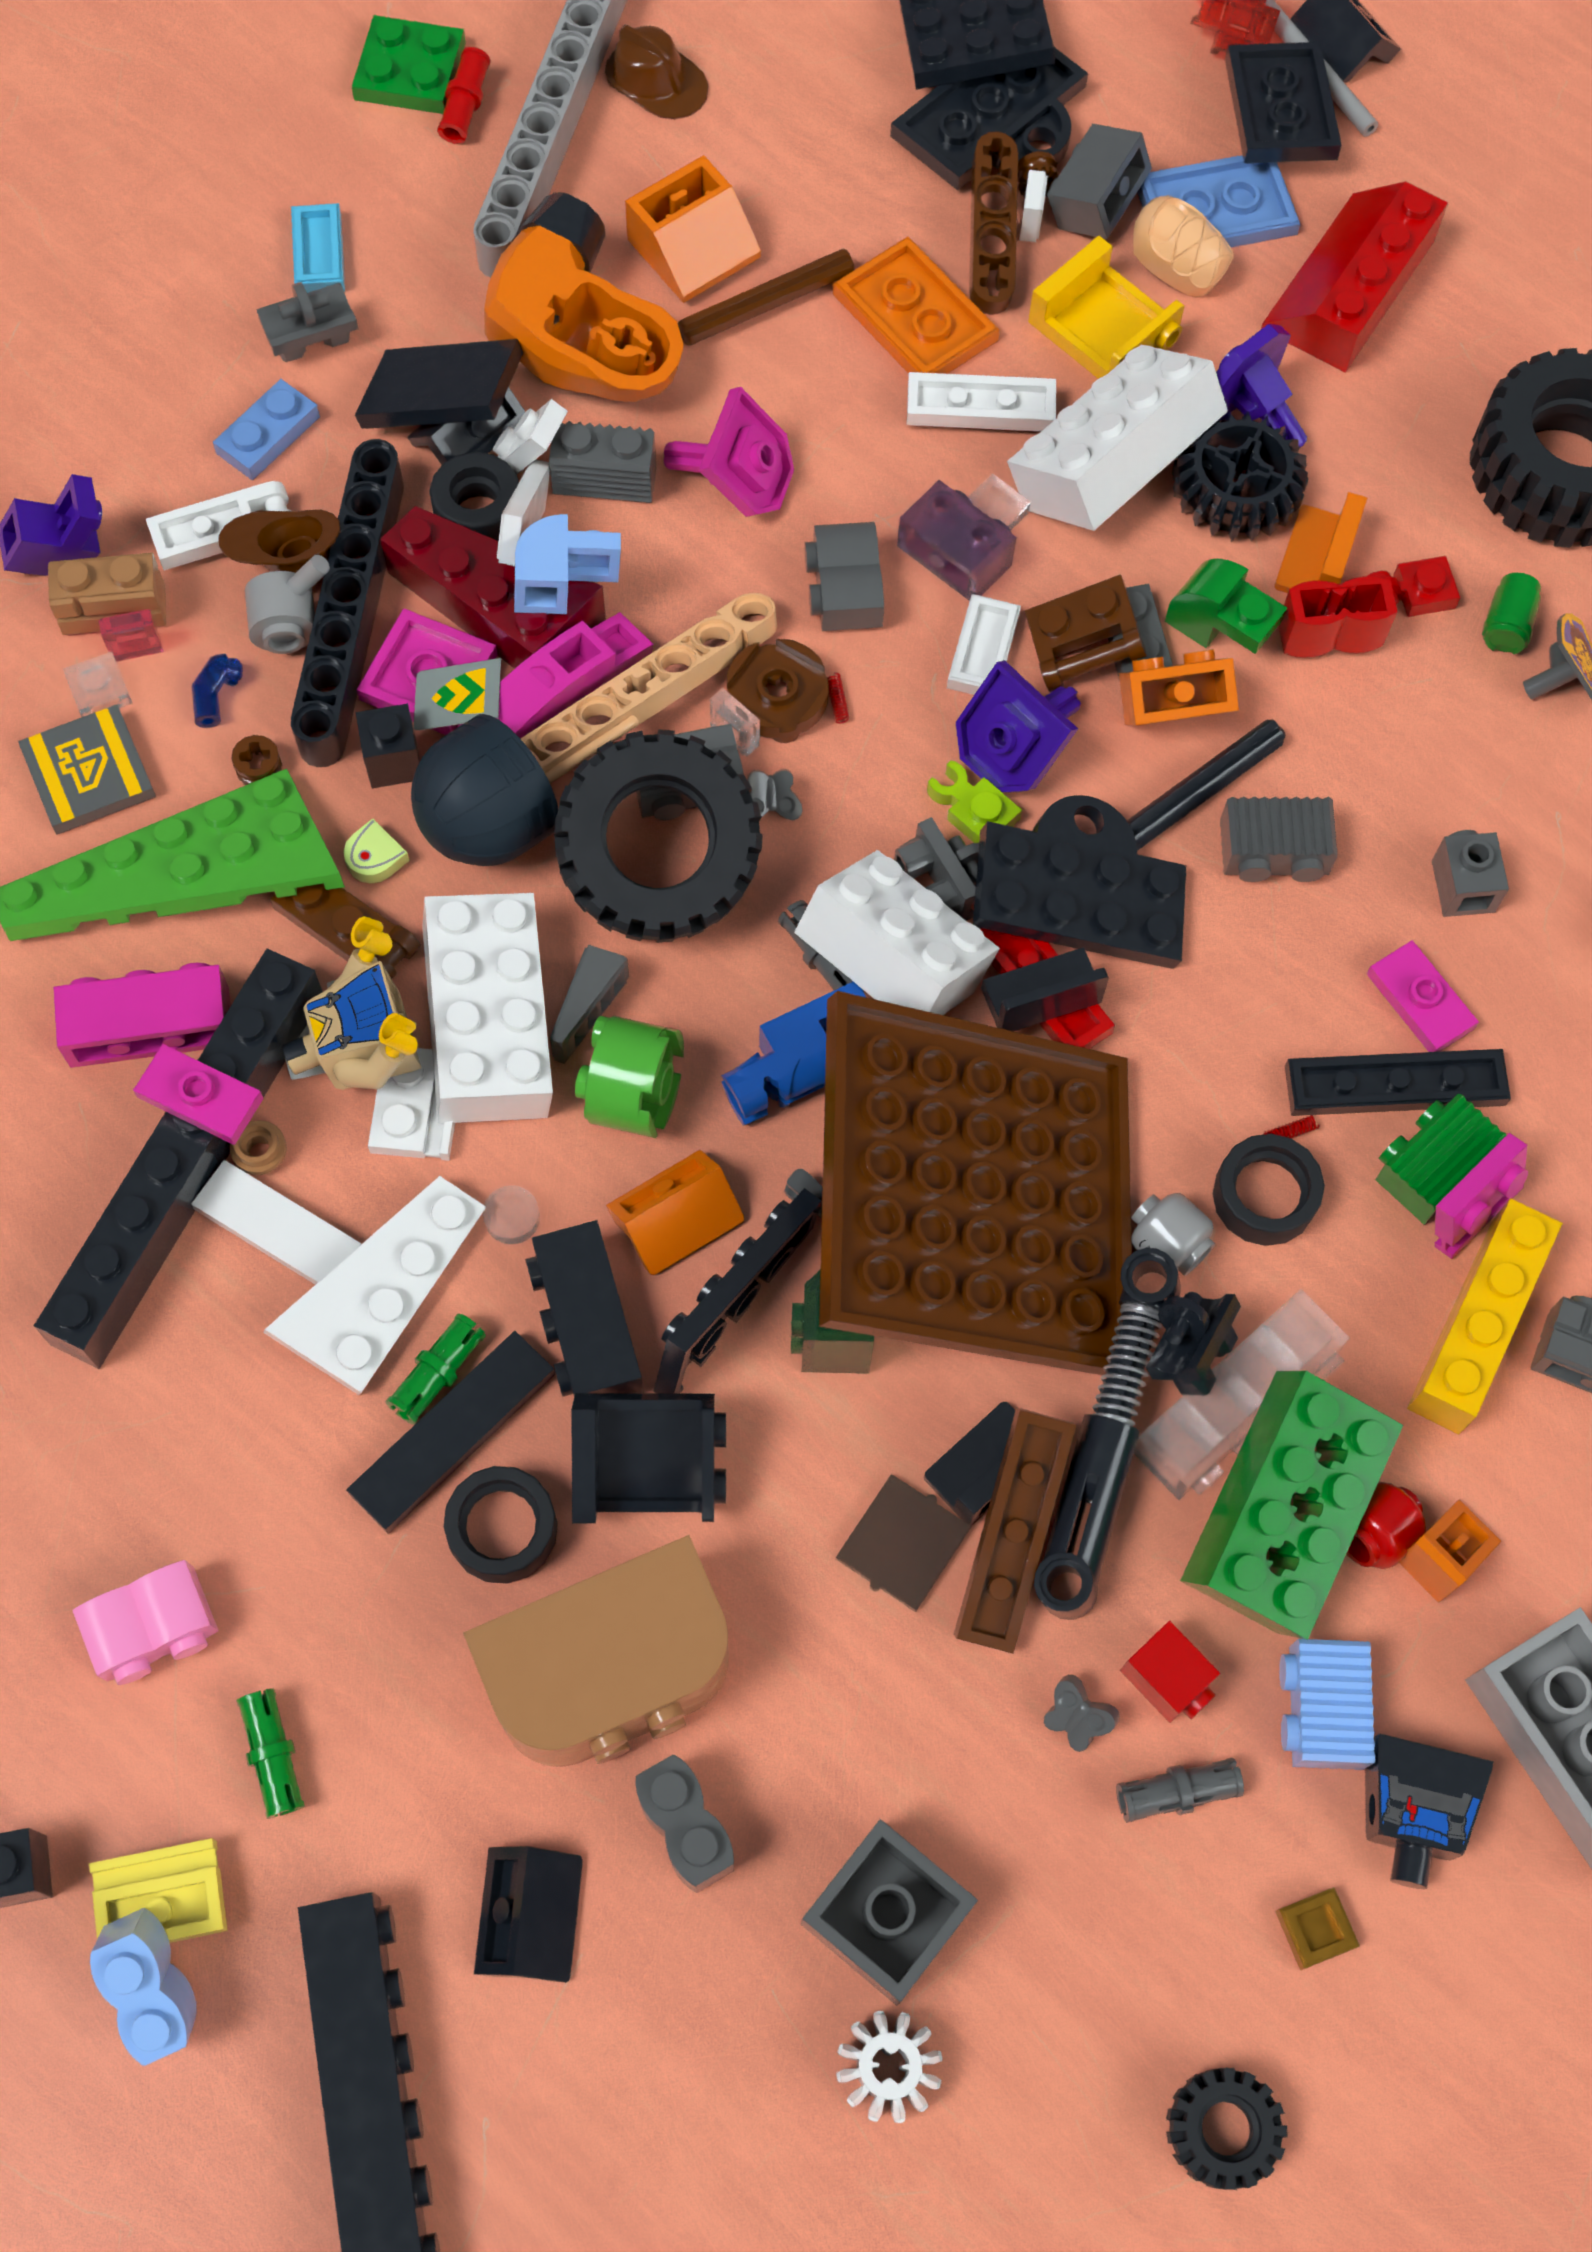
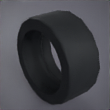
M1275 1134L1251 1136L1231 1149L1216 1174L1212 1194L1216 1213L1229 1231L1244 1241L1269 1246L1286 1243L1303 1233L1321 1206L1325 1184L1321 1167L1307 1148L1292 1138ZM1265 1161L1278 1164L1289 1171L1299 1184L1301 1191L1299 1204L1295 1210L1284 1218L1270 1219L1258 1216L1247 1209L1238 1198L1236 1192L1237 1177L1244 1167L1253 1162Z
M493 1466L472 1473L455 1488L446 1504L443 1528L453 1556L467 1573L485 1582L508 1584L529 1577L545 1564L556 1544L558 1522L550 1495L536 1477L515 1467ZM498 1491L512 1492L524 1498L532 1507L536 1519L535 1532L528 1546L517 1555L505 1559L490 1558L478 1552L470 1543L466 1530L468 1515L474 1504L485 1495Z

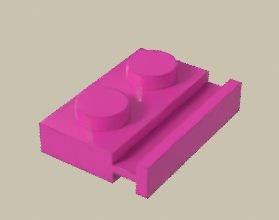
M1508 1133L1436 1205L1435 1235L1439 1239L1435 1242V1248L1453 1259L1499 1213L1510 1198L1513 1199L1524 1188V1182L1528 1176V1171L1525 1169L1528 1146L1526 1143Z

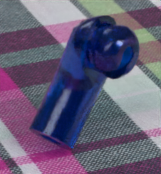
M225 653L211 656L192 683L194 722L198 727L212 728L220 724L221 716L218 693L223 684L235 686L242 679L243 666L237 658H228Z

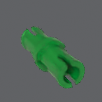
M460 1313L456 1314L453 1322L430 1350L420 1351L415 1358L416 1367L393 1395L389 1396L385 1401L391 1410L397 1407L399 1410L395 1414L406 1422L414 1425L418 1421V1417L443 1386H452L457 1380L455 1373L478 1343L486 1337L485 1332L480 1327L475 1331L472 1329L476 1323L467 1316Z
M274 1688L264 1690L263 1694H261V1691H257L236 1700L237 1706L240 1708L250 1747V1752L245 1754L249 1767H255L267 1819L275 1818L279 1813L282 1816L305 1807L291 1755L296 1752L293 1740H286Z

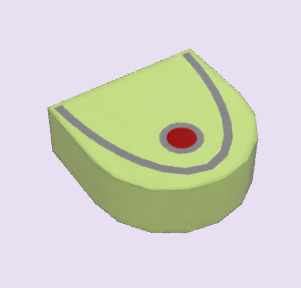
M373 818L347 840L343 851L345 863L350 874L360 882L369 884L384 881L410 861L408 852Z

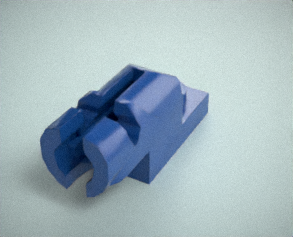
M851 982L760 1025L759 1047L764 1055L760 1056L759 1052H757L733 1070L721 1075L725 1094L743 1126L768 1115V1097L778 1101L779 1107L786 1108L790 1103L825 1087L827 999L837 991L866 997L862 988L855 982Z

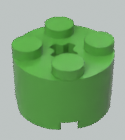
M599 1016L592 1032L591 1044L594 1052L590 1066L582 1065L575 1084V1096L585 1099L584 1118L590 1124L656 1138L658 1137L656 1128H665L677 1098L681 1074L674 1072L673 1055L683 1057V1035L677 1029L618 1016L611 1018Z

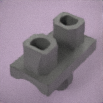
M299 282L292 285L293 298L256 309L274 356L280 355L285 362L302 358L306 352L305 346L323 341L325 345L331 347L348 343L350 332L358 330L356 317L349 306L341 283L307 293L303 283Z
M932 817L918 823L915 838L895 850L894 860L913 879L928 872L934 883L924 888L936 893L944 904L965 921L973 918L974 912L971 909V905L975 901L979 843L966 846L959 835L952 837L947 842Z

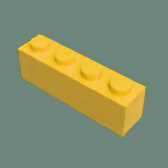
M1512 1198L1503 1206L1490 1224L1407 1406L1408 1410L1458 1435L1477 1417L1560 1231L1562 1222Z

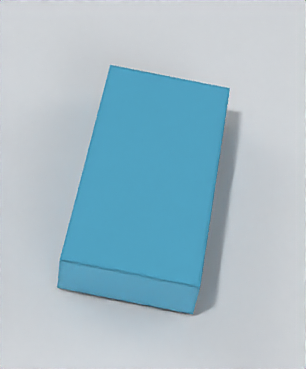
M339 203L291 206L294 284L302 282L306 292L309 293L341 283L345 292L342 215Z

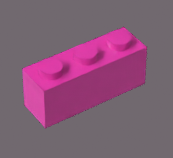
M189 963L182 966L179 970L159 973L150 970H136L126 974L125 977L107 980L84 977L73 980L69 985L53 987L57 1048L70 1068L154 1057L162 1044L181 1053L204 1050L231 1007L229 986L220 966H210L206 963Z

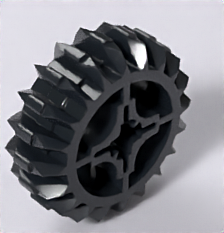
M1228 411L1222 417L1221 423L1219 421L1215 422L1176 457L1177 460L1174 461L1172 469L1173 480L1175 481L1173 490L1174 497L1181 499V513L1194 512V527L1203 523L1210 524L1211 536L1215 535L1219 530L1228 531L1231 542L1238 536L1239 532H1244L1251 542L1258 536L1259 530L1271 536L1278 525L1286 526L1292 519L1293 513L1297 511V508H1300L1304 498L1303 492H1305L1308 484V472L1305 471L1307 455L1298 453L1300 449L1299 439L1285 440L1287 435L1286 427L1270 428L1268 416L1259 423L1252 421L1249 411L1241 420H1236Z

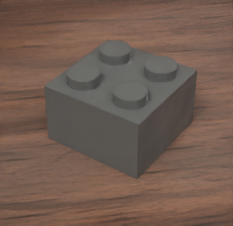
M880 1819L802 1918L801 1925L897 2006L964 1920L978 1899Z

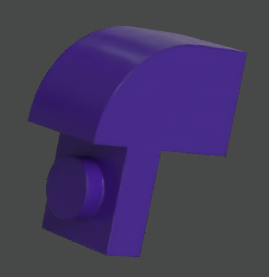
M72 474L54 505L14 498L0 522V548L5 571L48 576V564L51 561L96 558L101 552L97 529L102 520V505L95 498L92 477Z

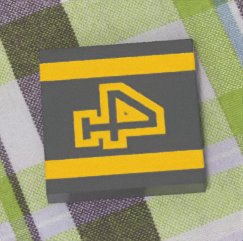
M117 704L18 741L56 835L156 797Z

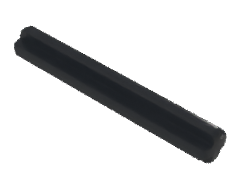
M1273 719L1263 721L1129 818L1127 822L1135 835L1137 851L1281 747L1286 737L1284 730Z

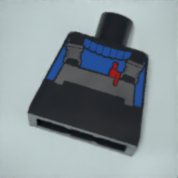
M1379 1733L1374 1737L1375 1763L1365 1769L1366 1838L1368 1841L1395 1848L1391 1882L1416 1889H1427L1432 1857L1451 1861L1463 1856L1490 1779L1493 1761Z

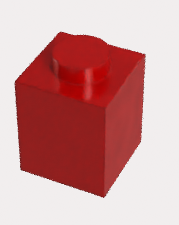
M1170 1620L1120 1669V1672L1169 1723L1182 1711L1190 1720L1193 1719L1216 1696L1208 1686L1221 1674Z

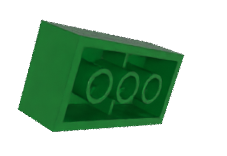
M1276 1371L1180 1581L1277 1634L1308 1640L1404 1425L1308 1371ZM1269 1549V1559H1266L1267 1552Z

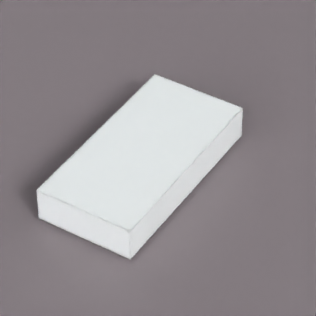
M971 595L949 673L947 689L974 695L996 662L1003 660L1007 662L1021 605L979 595Z

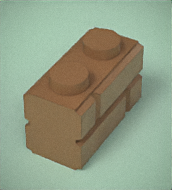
M153 552L49 562V603L63 635L136 629L138 626H143L144 628L166 626L165 585Z

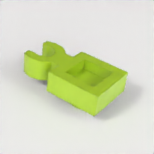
M950 760L947 763L945 772L946 776L954 781V785L943 786L933 777L928 781L927 793L930 798L942 805H952L948 810L947 820L973 843H979L980 830L987 821L1013 827L1021 819L1022 809L985 777L975 786H972L967 781L966 770L955 761Z

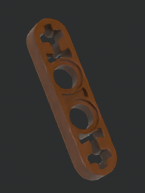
M998 131L989 132L978 140L972 161L970 300L983 313L989 315L999 314L1007 309L1011 303L1016 285L1018 149L1010 136ZM990 151L998 152V157L1001 160L998 175L990 176L992 170ZM988 192H996L1005 198L1007 205L1001 210H992L983 204L981 197ZM986 236H997L1003 240L1006 249L1000 254H991L982 248L980 241ZM989 270H997L995 287L999 291L998 296L989 295V290L986 288Z

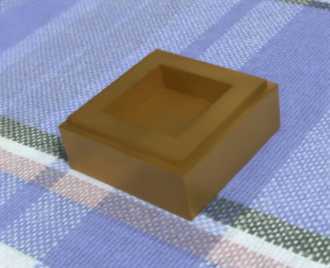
M1335 1887L1275 1911L1300 1970L1360 1947Z

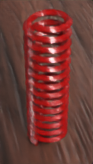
M834 672L836 675L827 678L828 690L835 722L842 724L847 722L850 716L841 675Z
M1310 1115L1309 1117L1306 1116V1118L1299 1119V1121L1289 1122L1285 1126L1282 1125L1281 1127L1278 1126V1128L1275 1127L1274 1129L1267 1130V1132L1264 1131L1263 1135L1275 1134L1294 1138V1136H1300L1301 1134L1308 1133V1131H1315V1129H1319L1320 1125L1318 1124L1316 1127L1315 1118Z

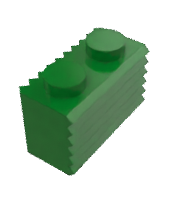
M1457 1094L1446 1106L1439 1100H1436L1415 1122L1421 1130L1410 1141L1400 1135L1378 1158L1384 1164V1167L1375 1180L1424 1225L1435 1216L1436 1205L1506 1136L1505 1132H1501L1497 1125L1492 1124L1488 1117L1483 1116L1481 1110L1475 1109L1473 1103L1466 1101L1464 1095Z

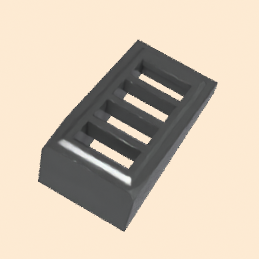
M588 945L587 948L585 947L550 1036L554 1061L563 1064L567 1062L592 1029L597 1018L605 1012L627 983L629 970L628 959L625 956Z

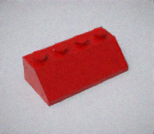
M1406 181L1353 193L1266 317L1261 329L1268 324L1282 326L1291 335L1288 344L1346 373L1434 243L1448 202Z

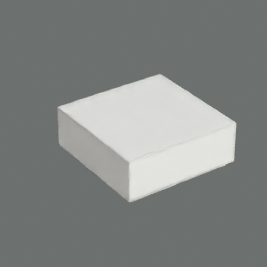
M1029 170L1020 241L1036 242V239H1039L1047 184V175H1045L1046 172Z

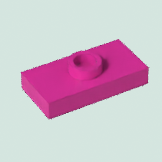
M1413 940L1370 966L1366 973L1428 1052L1442 1051L1473 1031L1479 1023Z
M165 1044L161 1045L133 1089L137 1098L233 1145L236 1144L264 1099L261 1091Z

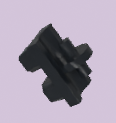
M1189 1292L1184 1297L1173 1296L1163 1302L1159 1309L1158 1317L1166 1331L1146 1366L1152 1380H1173L1179 1393L1182 1395L1205 1396L1210 1394L1217 1380L1210 1367L1214 1358L1223 1357L1225 1354L1230 1353L1238 1339L1232 1323L1241 1305L1235 1294H1225L1219 1299H1207L1201 1297L1198 1293Z

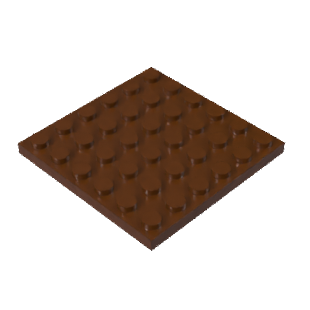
M835 992L827 999L819 1326L1098 1375L1106 1374L1103 1368L1109 1364L1106 1357L1112 1355L1109 1347L1115 1345L1111 1339L1117 1335L1114 1329L1119 1326L1117 1319L1121 1316L1119 1311L1121 1309L1119 1300L1123 1289L1120 1280L1121 1268L1126 1258L1132 1254L1128 1058L850 993Z

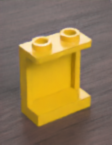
M1099 235L1033 290L1028 323L1098 379L1106 376L1125 359L1129 351L1140 345L1169 350L1182 333L1183 328L1180 324L1185 307L1176 299L1167 308L1163 309L1110 267L1113 246Z

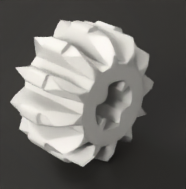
M877 2011L873 2014V2023L877 2034L874 2038L860 2022H856L851 2027L853 2035L864 2045L862 2050L849 2044H841L839 2046L838 2055L857 2061V2068L843 2069L836 2073V2078L839 2083H847L857 2078L859 2079L862 2086L852 2092L847 2098V2103L851 2107L860 2104L868 2093L874 2097L868 2110L869 2120L878 2121L882 2115L884 2101H890L892 2118L895 2123H901L905 2121L902 2097L906 2096L916 2110L923 2112L927 2109L928 2104L926 2099L915 2089L917 2084L928 2089L937 2090L940 2088L941 2080L934 2075L922 2073V2065H933L941 2062L942 2054L940 2051H930L920 2055L917 2047L927 2041L932 2034L926 2026L918 2030L911 2039L905 2037L910 2024L909 2014L900 2013L893 2033L888 2032L885 2013ZM880 2049L887 2056L898 2051L904 2058L906 2065L900 2066L899 2070L905 2071V2076L900 2083L897 2084L891 2078L879 2082L874 2076L872 2069L879 2067V2063L872 2061Z

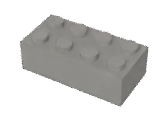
M1580 1607L1471 1675L1465 1681L1592 1869V1623Z

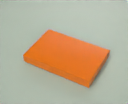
M909 236L833 283V295L908 374L909 372L948 374L999 339L1000 330Z

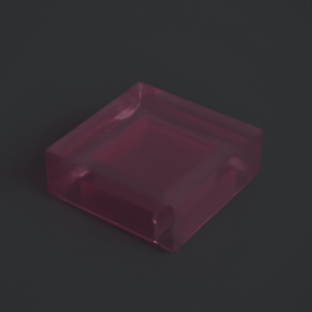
M150 609L98 620L101 636L112 662L164 652L161 636Z

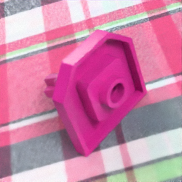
M741 386L729 390L708 444L673 441L666 443L664 447V465L666 468L702 473L709 480L710 484L714 485L745 517L780 510L794 472L787 434Z

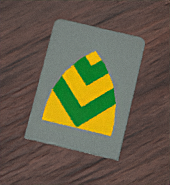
M501 658L418 672L416 676L414 729L419 731L463 724L479 714H487L498 718Z

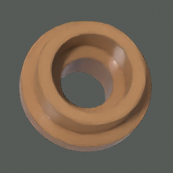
M261 1120L250 1121L236 1144L230 1143V1154L234 1163L239 1169L251 1175H263L275 1170L284 1160L287 1151L286 1140L281 1130L274 1124ZM266 1143L269 1145L265 1154L258 1157L250 1155V1150L255 1144Z

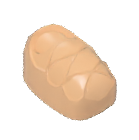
M1169 195L1156 197L1142 209L1135 221L1133 254L1152 274L1188 296L1202 297L1208 294L1224 276L1233 260V250L1223 235L1200 211L1181 199Z

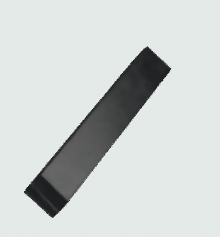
M370 439L362 442L356 447L352 456L338 515L340 533L335 543L331 545L328 558L330 569L324 575L292 710L291 729L299 753L307 764L315 767H328L335 764L342 757L346 748L357 699L356 689L361 681L386 570L380 538L396 524L404 491V482L397 451L392 444L382 439ZM358 556H365L359 559H353ZM355 599L354 601L343 603L345 600ZM346 642V643H345L344 645H342V646H339V647H331L332 645H334V644H336V643ZM326 687H336L335 689L329 692H321V690ZM326 731L322 736L309 737L315 732Z

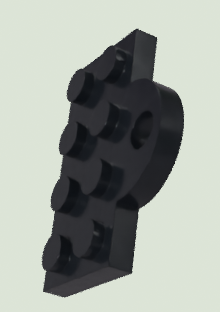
M1054 47L1055 64L937 86L891 123L890 136L956 190H959L972 179V161L977 142L983 135L989 132L998 131L1010 136L1017 145L1018 161L1032 152L1043 151L1052 154L1058 164L1067 153L1071 135L1070 116L1063 105L1086 87L1088 72ZM1041 140L1049 143L1052 147L1040 150L1032 147L1029 143ZM990 151L989 155L992 158V166L999 169L1001 160L998 157V152Z
M1068 796L1054 802L1039 818L1033 831L989 821L982 827L979 839L973 925L982 929L1076 949L1084 947L1086 951L1174 969L1182 961L1186 865L1138 855L1137 843L1132 828L1118 810L1110 804L1091 796ZM1084 815L1090 818L1095 824L1096 834H1087L1081 831L1075 823L1074 816Z

